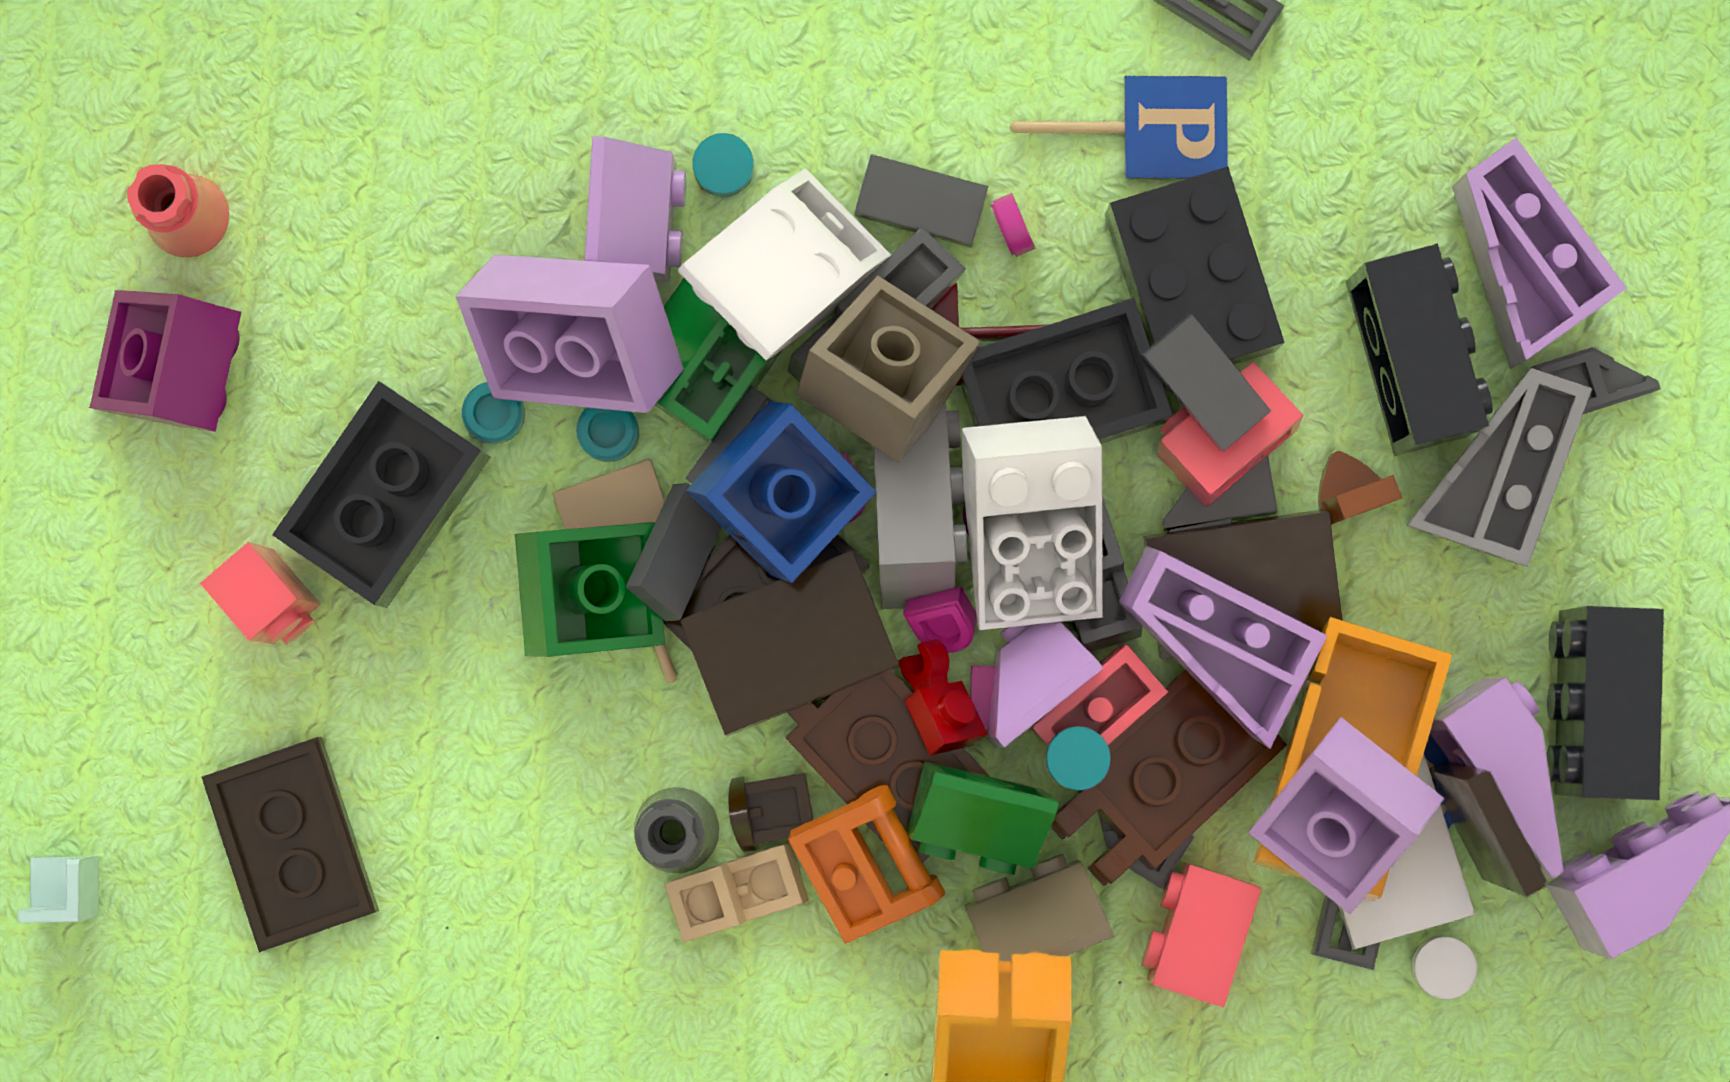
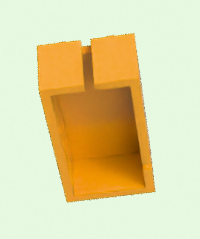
M1330 617L1322 630V633L1327 635V638L1308 676V681L1318 683L1319 685L1310 683L1303 693L1271 803L1341 717L1417 776L1453 654ZM1260 842L1258 843L1253 864L1306 880ZM1389 870L1364 899L1375 901L1382 897Z
M977 949L961 951L940 950L931 1082H1064L1071 1028V957L1049 956L1044 953L1032 952L1012 954V960L1009 962L999 961V953H987Z

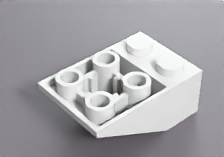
M805 168L773 188L683 263L677 271L692 285L695 294L702 301L712 305L736 330L741 341L751 349L756 350L767 361L833 315L836 306L889 258L891 254Z
M1086 416L962 428L963 489L979 630L1101 618L1102 446Z

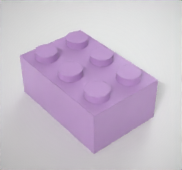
M494 254L455 296L490 391L495 399L648 413L684 370L650 265Z

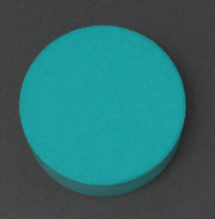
M718 133L704 139L696 148L693 156V171L697 182L706 192L718 197H730L742 192L749 185L754 174V160L750 148L742 139L732 134Z
M485 382L474 387L465 397L462 405V419L466 429L478 440L488 444H502L513 439L520 432L525 421V407L523 401L493 398L489 385Z
M586 407L577 422L576 432L581 447L591 457L602 462H615L625 458L634 450L638 442V422L630 411Z
M1082 726L1065 728L1059 731L1048 744L1046 750L1047 769L1056 782L1068 789L1086 790L1100 783L1108 772L1110 766L1108 745L1103 737L1092 729Z

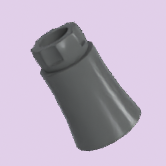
M673 787L656 792L642 804L634 822V839L640 854L650 865L668 873H685L700 867L714 852L719 838V822L713 807L702 795L686 788ZM669 820L678 821L684 828V837L678 844H670L662 837V827Z

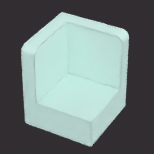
M43 856L30 858V907L18 910V923L81 922L98 917V856Z

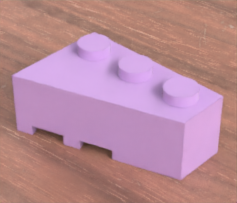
M1517 137L1468 171L1452 186L1510 369L1532 357L1627 289Z
M1146 546L1119 600V603L1253 739L1271 748L1327 635Z

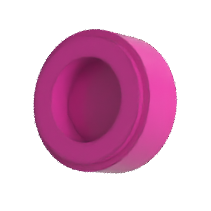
M1009 193L993 200L991 208L1011 255L1018 257L1036 249L1013 194Z

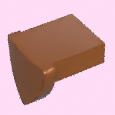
M1341 451L1330 454L1319 484L1318 507L1319 510L1326 509L1329 511L1331 525L1402 499L1394 475L1380 479L1375 472L1356 458Z

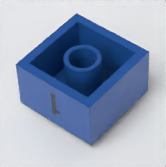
M769 401L685 490L771 576L790 583L804 571L877 492L792 404Z

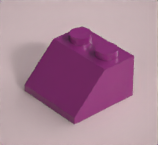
M115 290L89 408L183 428L216 432L218 419L226 406L227 393L225 387L231 359L239 346L240 335L238 327L242 312L179 294Z

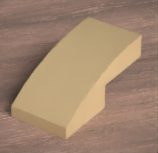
M789 842L664 883L683 943L809 901L792 846Z

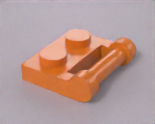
M888 785L873 788L857 800L792 829L788 836L790 845L845 944L935 904L945 895V890L937 875H929L893 809L897 801ZM870 821L873 822L908 886L905 890L893 894L857 827Z

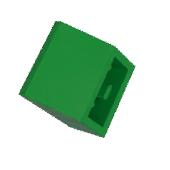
M683 278L664 305V310L684 370L656 402L655 406L708 443H713L752 386L758 387L784 349L766 361L756 350L745 345L737 335L736 330L712 305L702 301L695 294L692 285Z

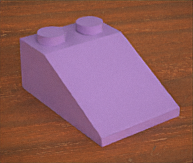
M1506 677L1480 679L1437 708L1430 734L1450 762L1491 772L1544 876L1554 879L1564 871L1543 731L1533 717L1539 712V708L1527 689L1518 681L1510 684Z

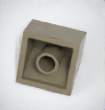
M877 275L809 350L796 395L897 462H900L932 425L977 352L981 341Z
M1064 854L1035 864L1033 869L1030 868L1033 877L1013 886H1010L1007 878L1003 877L973 889L972 893L975 901L964 905L982 951L999 953V961L1011 962L1012 954L1032 952L1066 957L1115 937L1082 862L1077 859L1067 863Z

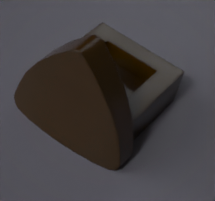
M806 773L745 783L744 776L731 778L728 794L729 818L735 839L743 852L755 851L756 844L788 839L792 829L814 820Z

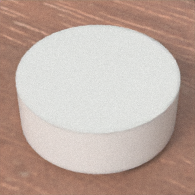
M1434 936L1425 940L1418 946L1412 958L1411 968L1415 982L1424 992L1439 999H1454L1462 996L1472 987L1476 979L1477 962L1472 950L1465 943L1453 937Z

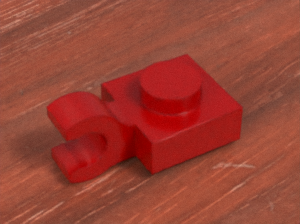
M939 639L921 642L917 645L920 654L901 658L899 665L902 675L914 690V693L905 700V704L930 756L974 746L987 736L988 733L963 681L948 682L949 655L946 647Z

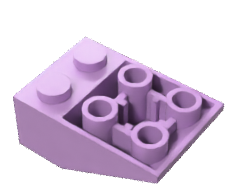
M1698 791L1690 793L1665 807L1668 817L1658 823L1647 827L1644 821L1638 822L1612 836L1613 848L1595 857L1592 856L1590 851H1587L1562 863L1564 872L1557 879L1547 883L1546 886L1582 950L1613 959L1670 926L1730 833V798L1717 797L1716 793L1701 797Z

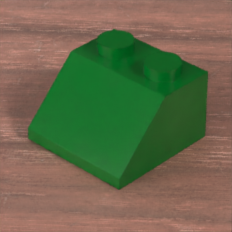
M655 522L515 534L525 656L552 657L665 645L663 619L626 588Z
M924 761L907 834L911 840L920 842L918 849L920 853L941 859L954 860L956 851L980 856L978 866L1015 875L1017 865L1031 869L1034 868L1056 816L1059 801L1044 789Z

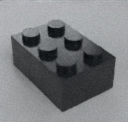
M1228 166L1110 202L1105 218L1130 297L1135 299L1150 347L1187 315H1193L1233 365L1276 352L1285 343Z
M1437 243L1364 263L1345 282L1394 456L1462 439L1489 426L1486 415L1493 412L1492 398L1483 377L1476 379L1469 355L1476 352L1475 338L1466 317H1458L1453 294L1459 292V283L1452 260L1449 257L1442 258Z
M1134 298L981 346L959 379L975 427L1086 416L1100 444L1165 424L1173 416L1161 379L1141 356L1142 353L1150 348Z
M378 381L272 536L373 605L387 608L491 457Z
M1584 606L1560 610L1559 622L1553 621L1549 630V653L1551 658L1558 659L1557 683H1551L1548 689L1547 712L1550 720H1556V745L1548 746L1546 757L1550 782H1555L1554 794L1586 798L1660 800L1664 609Z

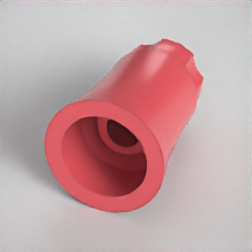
M148 165L137 171L135 181L127 188L128 203L134 217L142 226L147 228L154 243L171 255L188 258L205 254L221 241L229 223L227 200L220 188L203 176L187 174L182 169L171 165ZM172 199H174L172 205L168 209H166L168 203Z

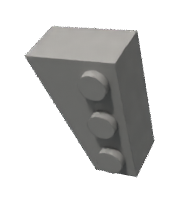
M1531 368L1489 419V426L1483 428L1406 526L1528 567L1592 388Z
M946 402L932 425L900 462L874 447L882 609H903L908 599L954 589L955 562H967L965 524L953 525L952 505L964 504L962 467L950 468L949 448L960 447L959 411H947Z

